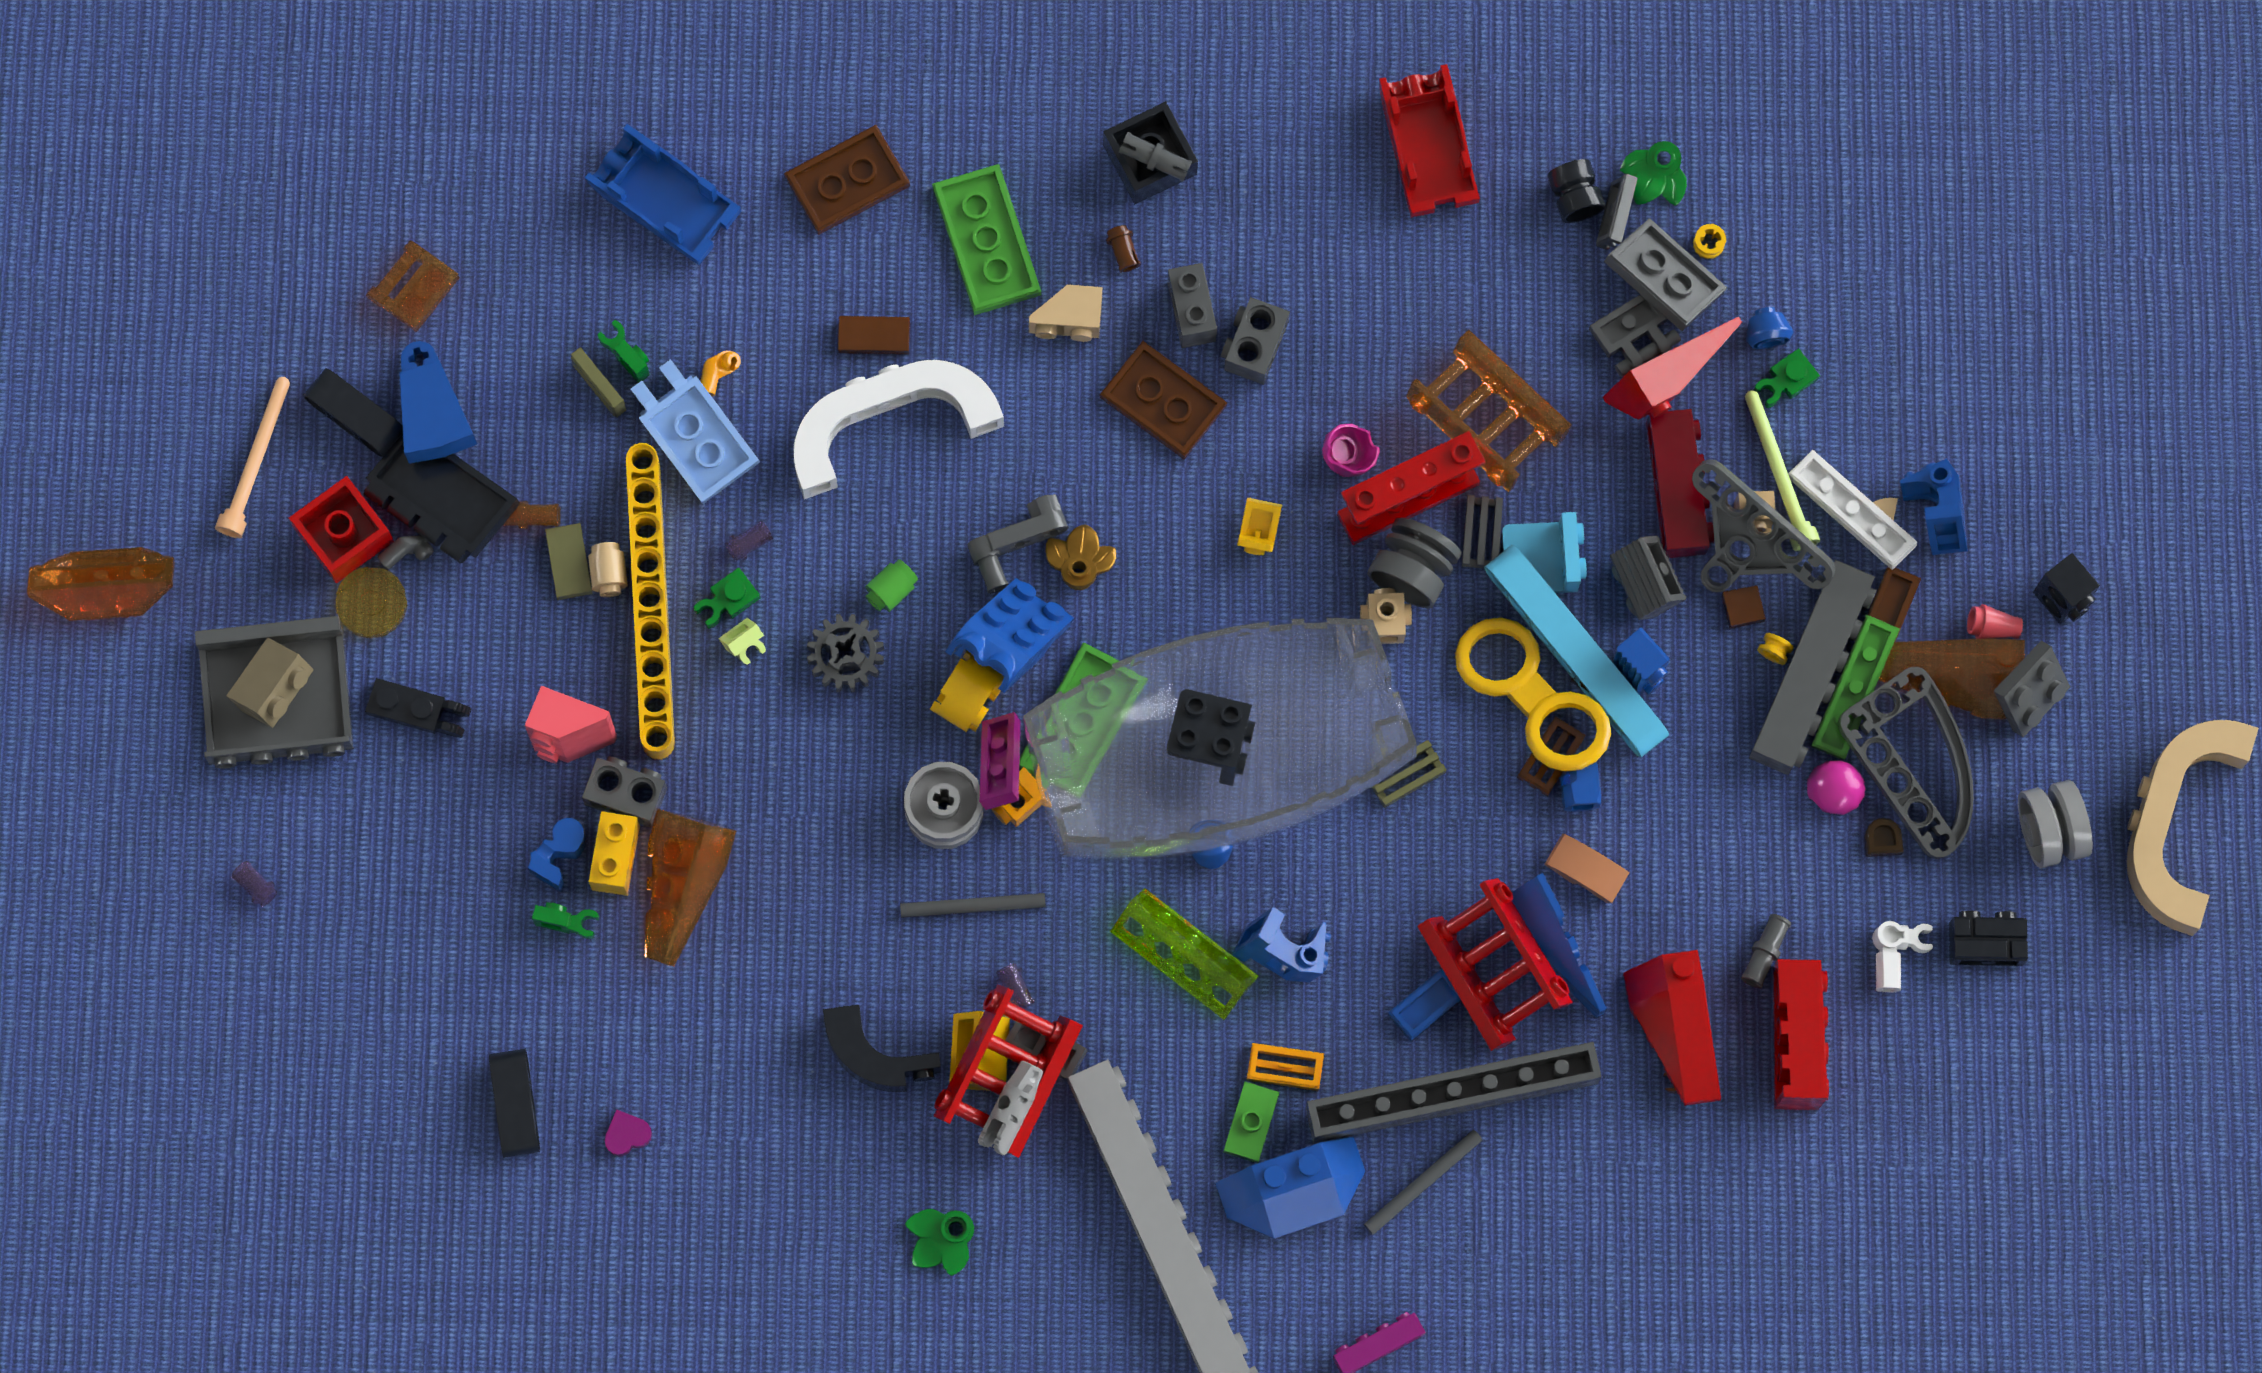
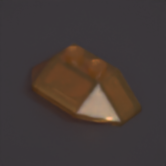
M143 547L69 552L47 561L42 566L35 565L29 568L27 595L69 621L143 616L173 587L174 557L163 556L156 551Z

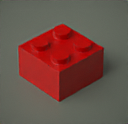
M345 476L289 517L295 531L336 584L394 542L388 528L348 476Z

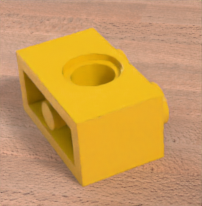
M601 811L588 881L592 891L628 896L640 829L637 817Z

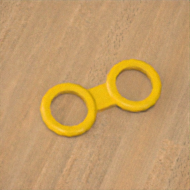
M1499 617L1484 619L1470 626L1462 635L1455 652L1457 671L1465 684L1476 692L1493 697L1507 695L1528 718L1525 726L1526 742L1537 760L1549 768L1564 772L1582 770L1598 761L1607 750L1611 737L1609 717L1602 706L1588 695L1572 691L1556 693L1538 674L1537 670L1541 660L1539 644L1529 629L1517 621ZM1501 633L1509 635L1520 642L1525 650L1526 659L1523 667L1516 675L1506 680L1494 681L1486 679L1475 672L1470 664L1469 656L1472 647L1479 639L1490 634ZM1571 707L1582 710L1591 717L1596 725V736L1593 743L1586 750L1575 755L1558 754L1546 747L1540 738V728L1543 720L1550 713L1560 708Z

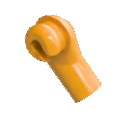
M726 350L705 361L700 382L711 396L716 394L718 380L739 368L741 364L740 356L736 352Z

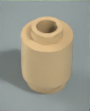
M604 542L591 546V554L588 556L592 590L600 592L601 597L620 595L621 590L628 586L624 552L620 550V546L616 542Z

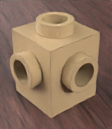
M1392 588L1376 589L1374 594H1368L1366 605H1360L1361 627L1367 626L1368 644L1404 643L1406 625L1412 624L1411 604L1404 603V593H1396L1395 589Z

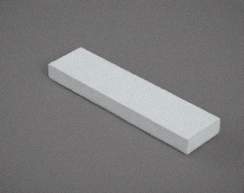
M1814 450L1788 473L1790 480L1891 570L1917 546V541Z

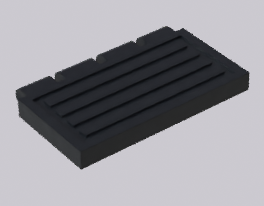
M403 434L368 474L366 479L369 485L363 493L364 496L382 509L388 507L387 512L409 528L414 526V531L437 547L441 544L440 550L460 564L469 555L476 558L520 505L516 497L455 454L409 464L404 454Z

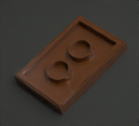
M877 125L864 130L784 173L786 181L818 235L910 187L909 179Z
M1144 341L1140 343L1100 394V398L1184 460L1227 407L1225 400Z

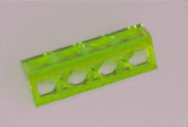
M1146 888L1129 902L1110 931L1223 1020L1230 1015L1241 997L1253 986L1259 977ZM1130 916L1142 925L1144 936H1134L1124 928ZM1154 942H1164L1171 949L1173 958L1161 957L1156 951ZM1183 964H1193L1198 968L1201 980L1192 981L1185 975ZM1221 986L1232 995L1226 1006L1214 998L1212 987Z

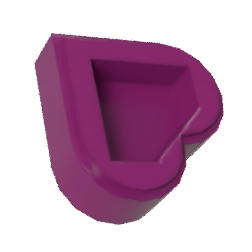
M616 1109L605 1136V1145L614 1156H624L632 1148H643L648 1145L652 1138V1131L646 1121Z

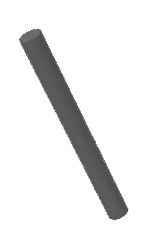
M1045 893L900 903L901 918L1046 907Z
M1473 1129L1363 1224L1369 1233L1374 1235L1483 1141L1481 1136Z

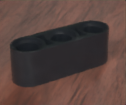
M327 368L323 370L303 394L305 400L315 409L380 457H383L403 434L401 423Z
M526 1048L489 1054L503 1158L540 1152Z

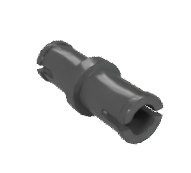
M1127 132L1119 150V153L1147 164V169L1151 171L1154 168L1180 179L1182 182L1192 163L1191 160L1184 159L1163 149L1164 145L1157 143V145L1151 144Z
M1770 914L1759 941H1755L1751 948L1753 955L1744 974L1741 976L1743 982L1755 988L1763 987V982L1773 961H1777L1781 954L1779 948L1788 928L1791 926L1789 920L1777 914Z

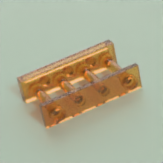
M1468 330L1459 338L1453 351L1457 359L1427 387L1416 378L1412 382L1406 398L1416 412L1425 414L1450 439L1470 431L1486 461L1481 467L1486 471L1488 478L1495 485L1502 486L1506 491L1510 492L1520 476L1515 468L1543 441H1549L1556 448L1566 438L1572 424L1478 337ZM1466 369L1472 370L1482 379L1483 383L1451 411L1437 397ZM1492 393L1498 394L1508 403V407L1477 435L1463 420ZM1517 417H1523L1533 426L1534 431L1503 459L1489 444Z

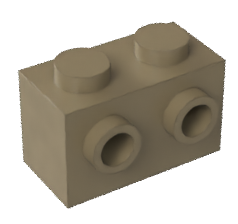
M267 637L226 696L243 713L273 728L286 713L288 706L299 690L305 686L314 669L298 653Z

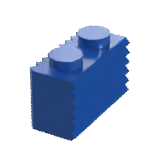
M1641 627L1617 647L1612 663L1639 695L1644 691L1650 695L1664 682L1663 678L1668 674L1666 667L1670 658Z

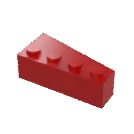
M1777 959L1773 965L1774 1109L1819 1110L1829 1098V1080L1826 1069L1829 1047L1828 1042H1825V1028L1828 1026V1007L1823 1006V992H1827L1828 974L1827 971H1822L1821 960Z

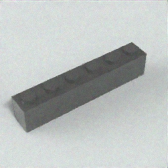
M1838 560L1834 561L1835 575L1829 585L1822 588L1749 756V759L1786 775H1789L1793 766L1800 768L1804 761L1808 748L1802 745L1807 734L1814 736L1822 716L1816 713L1820 703L1828 704L1836 686L1830 683L1834 671L1842 672L1849 656L1848 652L1843 651L1848 639L1855 641L1863 621L1858 620L1857 617L1862 607L1869 609L1877 591L1871 588L1875 576Z

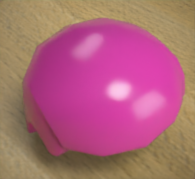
M1350 423L1339 424L1326 434L1322 453L1330 470L1342 477H1355L1366 473L1376 465L1380 448L1373 444L1370 431Z
M1841 760L1826 761L1814 767L1807 779V794L1809 799L1813 800L1823 812L1845 815L1856 809L1865 797V781L1860 772L1850 763Z

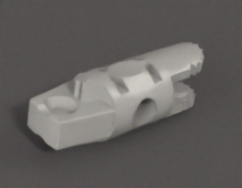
M1021 1061L1014 1074L1005 1084L979 1136V1145L989 1148L994 1144L993 1148L996 1153L1002 1156L1007 1154L1035 1099L1037 1088L1043 1075V1071L1040 1068L1026 1061Z

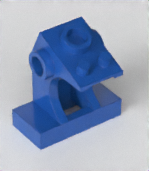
M1947 458L1938 463L1927 464L1914 474L1907 472L1904 475L1905 478L1900 480L1903 501L1927 499L1935 502L1937 505L1925 507V519L1932 555L1968 551L1960 479Z
M1274 907L1246 925L1232 953V956L1240 961L1245 962L1251 958L1288 981L1310 983L1326 970L1328 952L1325 951V942H1330L1331 934L1326 933V922L1323 921L1319 927L1311 929L1303 945L1292 943L1284 937L1280 924L1285 914Z

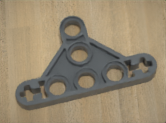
M1709 459L1704 460L1697 466L1692 476L1693 485L1698 492L1711 502L1716 553L1709 559L1701 571L1702 584L1708 590L1722 592L1729 588L1740 575L1793 573L1810 588L1821 589L1829 585L1835 575L1836 568L1834 562L1827 554L1722 463ZM1702 470L1706 473L1713 470L1717 474L1714 480L1720 486L1713 481L1706 484L1703 481L1705 474ZM1727 481L1730 485L1726 487L1720 497L1716 493ZM1731 492L1743 494L1746 499V506L1739 510L1732 508L1727 501L1728 494ZM1761 515L1769 517L1774 525L1773 530L1768 533L1758 531L1754 524L1755 518ZM1786 539L1797 541L1801 548L1800 554L1793 557L1786 555L1782 551V542ZM1744 541L1750 547V555L1746 558H1738L1732 552V543ZM1809 552L1811 556L1809 557L1808 562L1811 565H1809L1805 561L1804 565L1800 567L1798 563L1801 562L1806 553ZM1820 564L1824 566L1823 575L1825 578L1821 575L1816 578L1811 575L1813 571L1812 566L1818 567ZM1713 566H1721L1727 572V581L1724 583L1712 581L1709 577V569Z

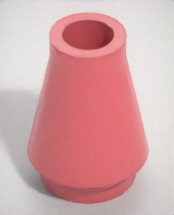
M1982 604L1980 607L1973 606L1969 612L1967 632L1968 634L1975 635L1976 639H2018L2022 633L2023 619L2021 617L2012 616L1985 604Z

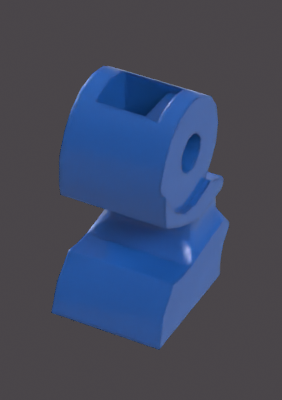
M573 818L561 819L554 825L552 830L553 840H543V843L530 853L531 861L527 867L532 876L559 892L562 891L564 881L560 868L552 865L554 859H578L586 845L584 829L581 823Z

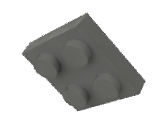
M2041 640L1998 685L1994 693L2013 732L2024 737L2033 727L2040 723L2042 717L2052 706L2065 696L2070 685L2052 646Z

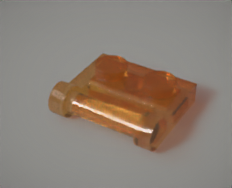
M409 240L403 248L405 252L378 286L371 287L366 296L374 304L385 309L417 332L460 277L457 272L415 242ZM415 261L422 263L394 300L388 296L413 263Z

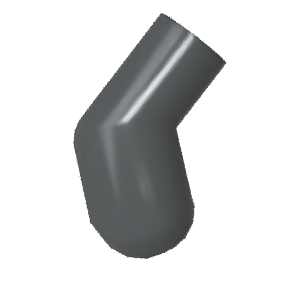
M420 535L399 537L378 555V559L387 569H391L408 554H415L418 560H426L433 554V547L428 543L429 541Z

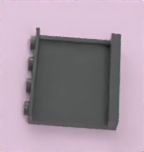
M339 616L195 631V643L200 657L207 745L204 757L209 765L215 764V768L219 769L233 768L237 766V762L251 761V764L263 765L272 763L273 758L287 757V760L300 761L308 759L309 754L323 753V756L336 757L344 755L345 750L354 749L344 630ZM267 637L298 653L314 669L305 686L299 690L288 706L286 713L273 728L243 713L226 696Z

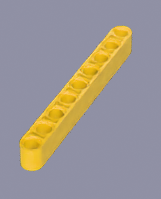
M638 443L630 447L626 454L639 730L644 752L652 759L660 760L668 757L674 750L675 745L661 470L658 455L653 446L647 443ZM640 457L652 459L651 465L646 469H638L634 466V463ZM642 491H650L654 494V497L649 503L643 504L636 501L637 495ZM651 525L656 528V532L649 538H642L637 534L642 526ZM645 560L656 561L658 566L652 572L646 573L639 569L640 564ZM655 594L660 599L655 606L645 607L641 604L644 596ZM653 628L661 631L660 638L654 642H647L643 639V634L648 629ZM658 663L663 666V671L656 677H649L644 673L646 667L650 664ZM653 698H660L665 701L663 709L657 712L647 710L646 705ZM655 733H663L667 736L666 742L659 747L649 745L648 739Z

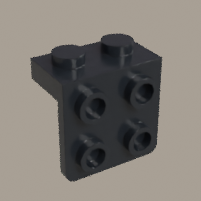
M1189 689L1181 691L1167 744V753L1174 757L1221 767L1219 783L1233 786L1236 774L1243 775L1248 754L1241 752L1243 743H1251L1256 722L1249 721L1252 704Z

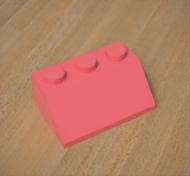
M541 686L525 723V728L535 751H538L537 756L555 764L558 759L569 763L615 743L617 739L609 711Z

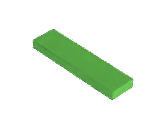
M1869 615L1865 616L1812 742V748L1843 761L1845 760L1850 746L1838 729L1839 717L1844 711L1874 691L1900 628ZM1849 715L1850 723L1846 725L1850 731L1858 730L1862 718L1860 716L1853 718L1852 715Z

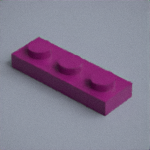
M1015 712L982 721L979 802L985 810L1019 801L1021 721Z

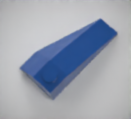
M1543 873L1537 875L1512 892V902L1556 975L1562 977L1567 983L1570 993L1596 1018L1604 1015L1607 1008L1588 967L1585 964L1579 965L1576 960L1580 958L1578 944L1574 936H1571L1568 931L1564 932L1561 927L1563 926L1562 918L1565 916Z

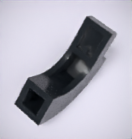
M859 1005L823 1009L827 1038L833 1054L840 1065L859 1082L881 1091L907 1092L906 1077H913V1081L921 1082L932 1080L935 1078L934 1074L942 1073L939 1052L907 1057H890L875 1050L864 1036Z

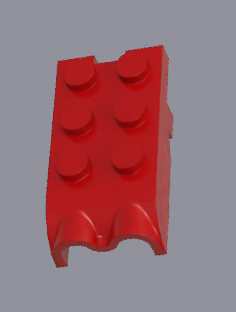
M1440 65L1439 71L1430 75H1410L1392 83H1388L1386 77L1380 78L1379 87L1382 106L1410 217L1435 213L1436 205L1454 202L1455 208L1479 203L1480 197L1448 65Z

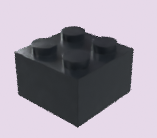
M1166 101L1103 131V147L1134 205L1182 181L1155 168L1151 171L1147 169V164L1119 153L1127 132L1151 144L1157 145V143L1164 145L1163 149L1184 159L1191 160L1192 163L1184 181L1197 175L1198 160Z

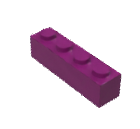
M1408 1312L1396 1317L1397 1322L1390 1326L1388 1322L1376 1328V1333L1371 1336L1366 1333L1355 1339L1357 1343L1350 1347L1345 1344L1335 1350L1337 1354L1333 1355V1360L1340 1373H1354L1424 1336L1426 1332L1415 1312L1410 1315Z

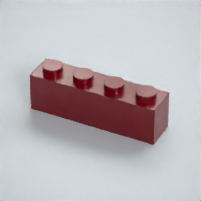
M1692 409L1667 411L1656 418L1649 414L1646 428L1663 549L1669 558L1706 555L1710 543H1714L1713 523L1707 522L1705 509L1710 508V501L1697 491L1692 481L1695 469L1705 460L1703 453L1698 454L1696 441L1701 440L1699 420H1693Z

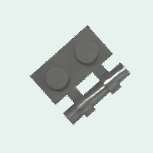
M1638 295L1589 327V331L1608 358L1619 351L1623 354L1625 359L1615 365V369L1620 377L1625 376L1630 370L1648 362L1657 355L1660 356L1670 351L1673 345L1681 341L1675 329L1663 335L1658 327L1666 323L1668 319L1642 295ZM1647 335L1651 343L1637 351L1632 343Z

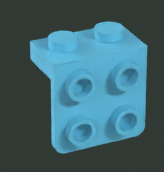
M1576 512L1562 513L1559 522L1508 524L1503 527V551L1511 545L1516 546L1555 593L1578 591L1581 579H1586L1587 568L1585 557L1579 558V545L1584 544L1583 523H1577Z

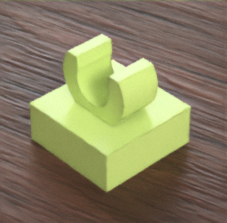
M749 618L744 619L718 638L728 652L737 656L739 660L747 665L751 663L746 656V650L749 646L754 645L762 654L766 652L764 644L759 640L764 634L757 624Z

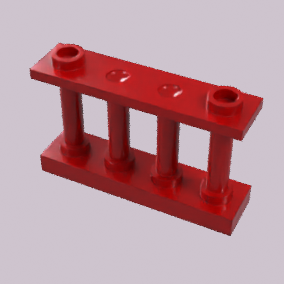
M1470 431L1465 432L1342 491L1341 495L1347 507L1339 510L1337 516L1352 545H1356L1391 528L1396 518L1410 519L1479 486L1480 480L1474 469L1484 465L1486 461Z
M1499 878L1480 883L1479 886L1484 892L1485 897L1448 921L1443 916L1429 918L1417 926L1491 1051L1506 1047L1515 1041L1516 1038L1512 1033L1513 1026L1549 1002L1554 1010L1573 1003L1568 995L1570 991L1567 983L1562 977L1556 975L1512 902L1513 894L1504 882H1500ZM1494 909L1504 928L1470 951H1463L1456 940L1457 933ZM1512 940L1523 959L1487 983L1482 982L1474 970L1475 964ZM1531 971L1542 990L1506 1014L1500 1013L1493 1002L1494 995Z
M997 984L995 990H991L984 1000L983 1009L985 1011L947 1089H943L935 1101L934 1108L936 1112L934 1117L950 1124L955 1114L984 1128L990 1115L961 1100L970 1081L998 1095L1001 1094L1007 1083L977 1068L986 1049L988 1048L1018 1064L1021 1061H1026L1040 1068L1043 1071V1075L1039 1082L1035 1099L1007 1152L1019 1158L1083 1025L1061 1015L1057 1021L1051 1023L1009 1002L1014 991ZM1004 1015L1044 1035L1047 1042L1042 1053L1035 1056L993 1035L1002 1016Z

